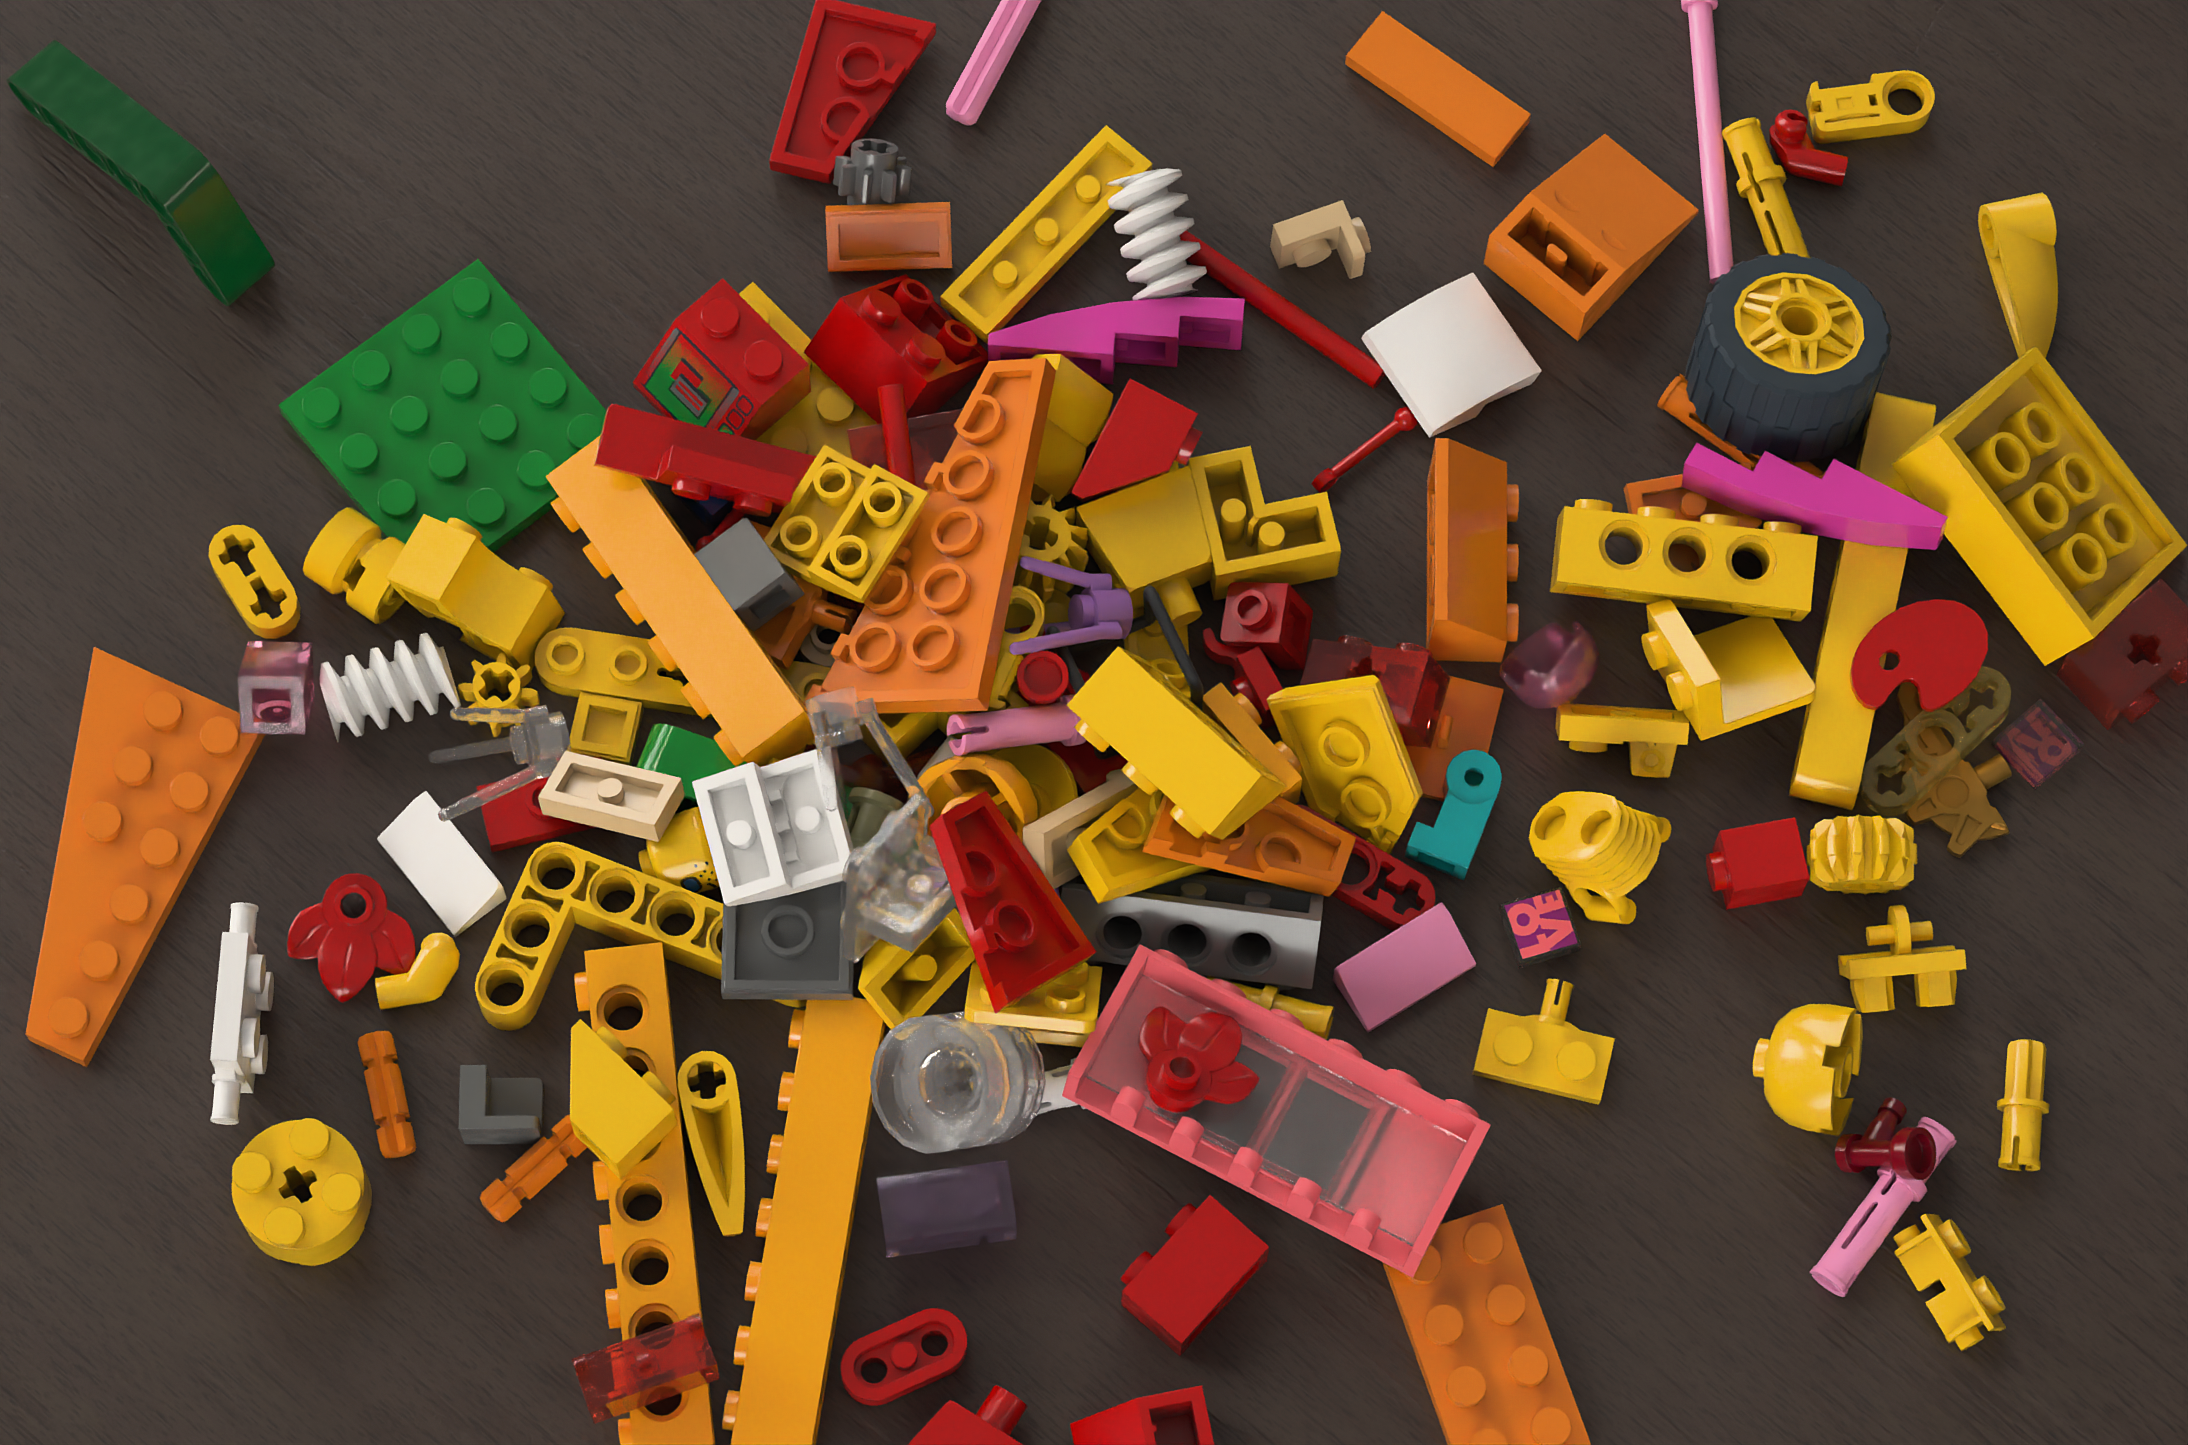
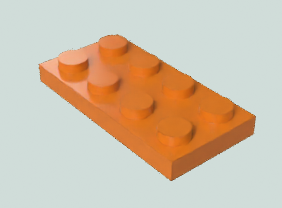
M1503 1204L1440 1224L1413 1278L1383 1263L1448 1445H1591Z

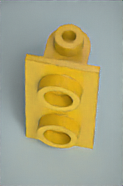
M1924 1214L1920 1218L1927 1230L1920 1233L1915 1224L1896 1234L1893 1239L1899 1248L1894 1253L1901 1261L1918 1291L1926 1289L1939 1280L1941 1281L1946 1290L1925 1303L1944 1333L1948 1343L1955 1341L1959 1349L1964 1351L1984 1338L1978 1329L1980 1326L1985 1324L1988 1331H2002L2006 1328L1998 1314L2005 1310V1305L1990 1280L1985 1275L1977 1279L1965 1260L1964 1256L1971 1253V1249L1958 1226L1951 1219L1943 1223L1939 1215Z

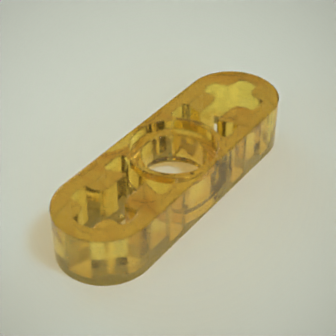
M1981 666L1976 679L1960 696L1934 712L1922 710L1864 766L1861 777V795L1866 805L1872 811L1884 816H1895L1909 810L2005 720L2011 701V689L2007 679L1999 671ZM1973 687L1976 691L1982 693L1991 688L1995 691L1992 702L1994 708L1990 710L1984 705L1975 708L1967 716L1966 727L1972 729V731L1966 733L1957 717L1970 704L1971 693L1969 689ZM1951 707L1954 714L1946 711L1945 709ZM1931 726H1940L1947 729L1955 741L1952 750L1939 757L1925 754L1917 743L1918 735L1924 729ZM1903 749L1906 750L1914 766L1902 778L1901 790L1903 793L1898 796L1895 792L1889 790L1880 795L1877 793L1879 785L1877 775L1882 772L1889 778L1895 776L1905 766V756L1899 752ZM1916 767L1927 773L1921 776Z

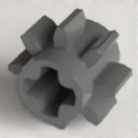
M860 139L852 143L850 157L836 156L833 185L839 186L838 194L840 196H847V205L895 203V195H910L912 167L906 166V157H898V147L894 143L881 139Z

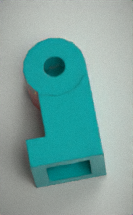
M1473 749L1463 751L1452 759L1447 767L1443 783L1445 800L1434 828L1416 822L1404 857L1461 880L1465 879L1501 786L1502 774L1500 766L1492 756L1484 751Z

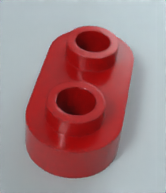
M930 1308L861 1337L846 1349L842 1357L841 1377L843 1385L853 1399L871 1406L883 1405L952 1374L962 1365L967 1354L966 1330L962 1322L951 1312L939 1308ZM939 1336L946 1341L947 1348L939 1356H929L922 1349L923 1342L928 1337ZM870 1363H879L886 1368V1377L879 1383H869L861 1375L864 1367Z

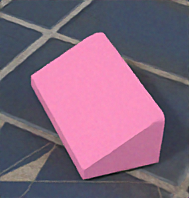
M1441 902L1337 966L1334 970L1333 981L1366 1031L1370 1032L1476 966V962L1451 914Z

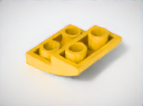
M824 445L794 491L791 502L784 507L764 541L789 573L835 594L864 603L930 496L928 492L875 464L870 469Z

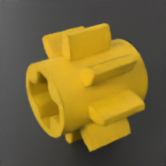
M503 652L499 653L496 662L488 663L484 666L476 660L472 661L475 674L473 682L458 684L460 698L465 701L475 702L465 712L468 723L473 725L483 719L486 723L490 724L493 737L499 736L502 727L513 724L524 730L527 727L523 716L525 706L534 707L540 704L538 691L532 688H523L533 677L530 666L528 664L523 665L515 671L514 668L508 665L505 653ZM496 688L502 694L509 692L510 697L502 702L497 696L489 698L488 692Z

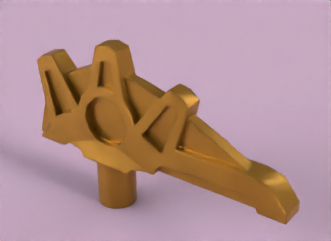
M1911 682L1902 683L1896 699L1904 718L1906 754L1898 757L1897 770L1899 775L1911 777L1913 789L1918 799L1906 810L1908 820L1914 826L1931 821L1936 827L1951 835L1947 851L1959 858L1978 841L1991 840L2009 834L2008 827L1996 808L1990 806L1986 797L1987 789L2012 776L2011 770L2003 756L1998 754L1973 768L1969 762H1965L1956 750L1952 748L1931 712H1926L1921 708L1919 693L1915 685Z

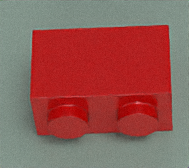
M1211 1195L1198 1208L1192 1203L1185 1205L1166 1227L1164 1232L1171 1238L1154 1256L1145 1250L1134 1260L1121 1277V1281L1127 1285L1122 1290L1121 1305L1179 1356L1185 1352L1267 1261L1269 1246Z

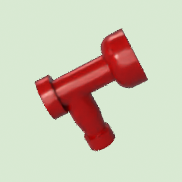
M1032 624L1020 627V633L1027 631ZM1044 625V631H1043L1042 636H1045V635H1046L1045 625ZM1047 650L1027 655L1021 661L1016 675L1019 689L1018 695L1029 706L1055 703L1065 692L1069 680V672L1065 662L1057 654Z

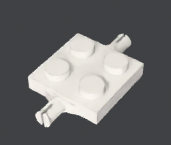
M244 902L231 904L229 932H222L210 1060L215 1068V1074L212 1075V1083L215 1084L210 1120L213 1123L224 1125L239 1123L240 1093H253L255 1074H265L268 1038L267 1035H260L261 1011H271L274 994L273 973L266 972L265 955L258 954L257 944L254 943L258 906Z

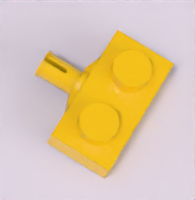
M1547 979L1540 1015L1519 1016L1488 1008L1472 1075L1599 1105L1615 1038L1579 1030L1571 1023L1565 1021L1572 989H1574L1572 983L1563 981L1558 1004L1555 1005L1554 1001L1559 980Z

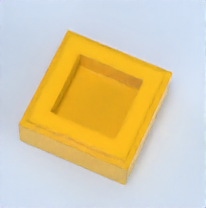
M580 691L567 751L594 758L602 757L603 760L631 766L644 712L643 703Z

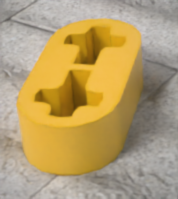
M231 525L221 529L214 535L209 545L208 556L216 577L246 625L254 634L265 639H277L286 636L296 627L301 613V607L292 584L263 538L254 529L245 525ZM238 545L242 551L250 550L248 557L254 573L245 577L238 564L235 562L226 564L230 560L227 551L230 547ZM263 586L272 600L275 602L283 600L280 603L282 614L275 619H272L266 612L257 615L262 609L255 591Z

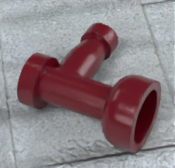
M1889 1097L1884 1099L1878 1109V1115L1869 1124L1863 1136L1861 1134L1847 1133L1839 1137L1835 1146V1159L1840 1170L1845 1173H1859L1866 1166H1890L1903 1179L1924 1180L1932 1173L1936 1163L1935 1141L1931 1133L1923 1127H1906L1894 1135L1896 1126L1902 1122L1907 1113V1108L1901 1101Z

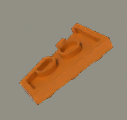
M1164 794L1142 852L1330 897L1341 883L1356 837L1277 796L1223 840L1209 835L1206 831L1198 839L1169 814L1176 804Z

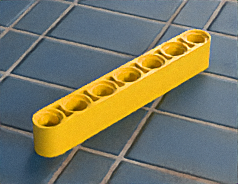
M1876 392L1864 426L1856 470L1918 502V499L1891 464L1933 428L1936 405ZM1841 540L1812 677V681L1815 684V699L1806 706L1789 790V796L1848 810H1852L1855 805L1875 710L1864 708L1856 699L1851 689L1850 669L1852 659L1860 642L1873 626L1887 615L1896 611L1908 548L1867 545ZM1887 654L1880 658V665L1883 669Z

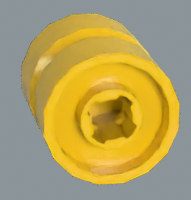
M346 507L339 511L316 537L305 558L303 572L305 576L331 594H339L345 591L347 605L373 623L381 624L388 620L406 600L386 579L405 543L396 537H388L382 540L380 526L354 508Z

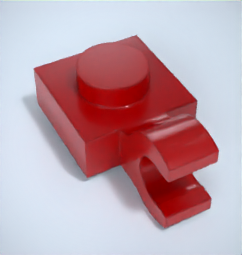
M1210 627L1203 630L1202 644L1209 658L1217 663L1230 665L1235 670V680L1230 682L1233 695L1241 693L1253 704L1262 719V724L1260 725L1263 730L1275 725V720L1266 699L1283 688L1261 647L1227 646L1217 641Z

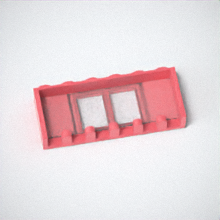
M1141 944L1138 946L1098 1018L1096 1030L1089 1034L1069 1070L1062 1094L1063 1097L1412 1278L1491 1124L1481 1120L1479 1114L1469 1105L1455 1099H1446L1444 1101L1421 1089L1419 1082L1409 1074L1397 1069L1384 1070L1364 1060L1362 1054L1349 1043L1338 1039H1329L1327 1041L1306 1030L1303 1023L1294 1015L1280 1009H1271L1269 1011L1246 999L1244 992L1234 984L1222 979H1213L1211 981L1189 970L1186 962L1174 953L1163 949L1152 951ZM1164 1006L1185 1023H1188L1197 1015L1208 1012H1218L1233 1017L1239 1024L1243 1036L1241 1048L1235 1061L1244 1064L1258 1075L1260 1079L1256 1088L1244 1100L1227 1105L1203 1100L1186 1112L1176 1113L1162 1109L1154 1103L1149 1095L1145 1080L1149 1061L1138 1045L1139 1032L1146 1016L1153 1009Z

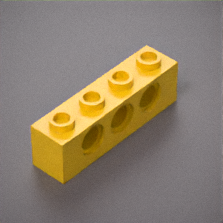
M1594 499L1575 500L1574 507L1564 506L1557 518L1550 592L1648 604L1671 598L1675 607L1800 622L1811 611L1818 536L1801 534L1802 526L1798 524L1772 521L1765 522L1763 529L1738 527V518L1721 514L1701 515L1700 522L1675 519L1676 512L1674 510L1662 507L1638 508L1637 515L1612 512L1613 504ZM1614 536L1627 538L1635 546L1637 552L1636 561L1627 565L1615 563L1606 553L1605 541ZM1675 544H1686L1692 547L1699 557V569L1693 572H1682L1676 569L1669 560V547ZM1739 551H1747L1754 554L1762 565L1761 577L1754 580L1740 577L1733 569L1732 555Z

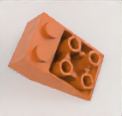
M1603 134L1533 189L1489 235L1484 265L1575 340L1579 341L1698 214L1699 209L1608 135Z

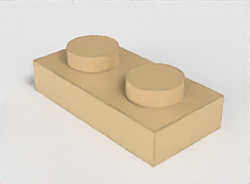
M565 751L539 794L538 800L544 815L659 842L682 802L685 792L682 780L679 777Z

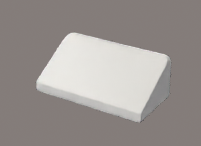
M427 791L416 797L377 838L381 846L454 937L458 936L507 899L502 884Z

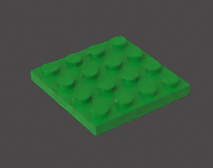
M479 259L475 260L278 405L282 416L362 513L380 526L381 536L384 539L396 537L406 544L423 514L447 523L449 518H457L478 530L483 537L481 542L493 553L553 509L550 503L559 495L545 476L601 435L606 409Z

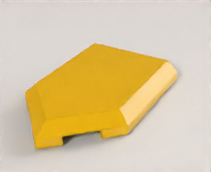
M1370 675L1287 687L1270 695L1266 700L1282 741L1292 750L1303 768V771L1299 774L1303 778L1301 789L1309 808L1333 822L1338 821L1366 839L1367 842L1390 855L1423 791L1380 680L1376 676Z

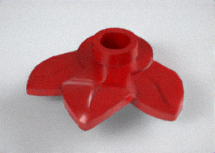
M350 873L335 879L326 889L323 901L302 910L295 917L289 929L287 942L288 956L295 959L318 958V970L323 984L342 1003L353 998L364 988L374 974L375 967L394 975L409 972L416 959L415 938L410 924L404 918L388 909V900L384 889L375 879L365 874ZM351 893L362 895L366 901V910L358 918L347 916L343 910V901Z
M1164 1006L1153 1009L1146 1016L1139 1032L1138 1045L1149 1061L1145 1080L1149 1095L1156 1105L1164 1110L1180 1113L1191 1110L1203 1100L1228 1105L1244 1100L1252 1093L1260 1078L1253 1070L1235 1061L1241 1048L1243 1037L1237 1021L1229 1015L1208 1012L1197 1015L1188 1023H1185Z

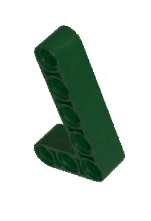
M56 40L50 42L6 80L14 95L34 117L154 210L199 280L222 304L230 306L275 267V262L208 159L190 142Z

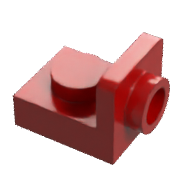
M1233 582L1228 586L1220 638L1227 646H1260L1280 669L1304 670L1313 610L1289 583Z

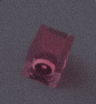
M248 641L238 674L241 733L305 735L315 700L312 643Z

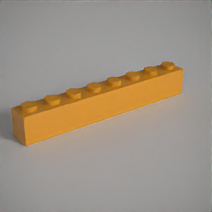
M853 997V1000H807L805 1010L794 1009L788 1047L799 1050L795 1073L783 1071L777 1106L778 1110L788 1112L784 1136L772 1135L767 1160V1173L777 1174L773 1199L761 1198L756 1223V1237L766 1238L762 1263L750 1262L745 1287V1300L755 1302L751 1327L739 1326L734 1350L733 1364L744 1366L740 1391L728 1390L724 1407L722 1429L733 1431L731 1445H816L886 1030V1023L867 999Z

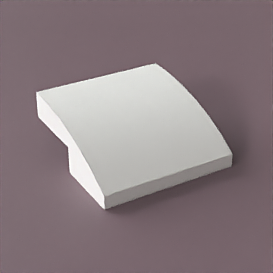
M1474 273L1459 278L1400 309L1366 331L1361 338L1429 438L1477 417L1485 404L1531 385L1542 371Z
M823 748L805 752L763 767L750 762L692 782L723 901L726 906L777 898L861 875L829 756Z

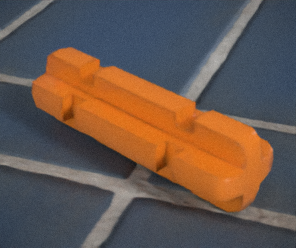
M375 1031L359 1037L358 1047L363 1066L368 1067L364 1071L373 1118L376 1125L381 1127L376 1130L380 1151L385 1158H399L415 1152L416 1142L411 1122H406L410 1118L401 1071L398 1064L393 1062L398 1059L394 1039L389 1031Z
M570 1114L566 1115L551 1129L553 1135L549 1139L543 1136L505 1171L507 1177L503 1181L497 1178L481 1192L480 1200L482 1205L495 1219L505 1222L522 1208L520 1201L524 1197L529 1200L568 1166L566 1159L570 1155L576 1158L587 1148L575 1136L570 1121Z

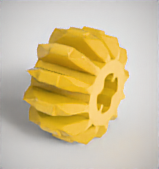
M1052 494L1043 500L1042 505H1035L1030 498L1013 582L1014 586H1021L1034 591L1043 604L1051 599L1054 589L1067 594L1074 584L1026 570L1020 566V559L1028 556L1084 572L1089 558L1085 550L1089 538L1087 528L1074 526L1077 517L1074 507L1061 512L1054 510L1055 501ZM1029 546L1037 547L1040 550H1035Z
M1859 814L1853 817L1837 816L1834 819H1823L1810 830V845H1807V866H1810V881L1826 891H1841L1843 894L1861 893L1866 895L1875 892L1886 894L1890 890H1901L1914 880V865L1917 864V844L1914 843V829L1897 818L1886 819L1882 818L1881 815L1870 817Z

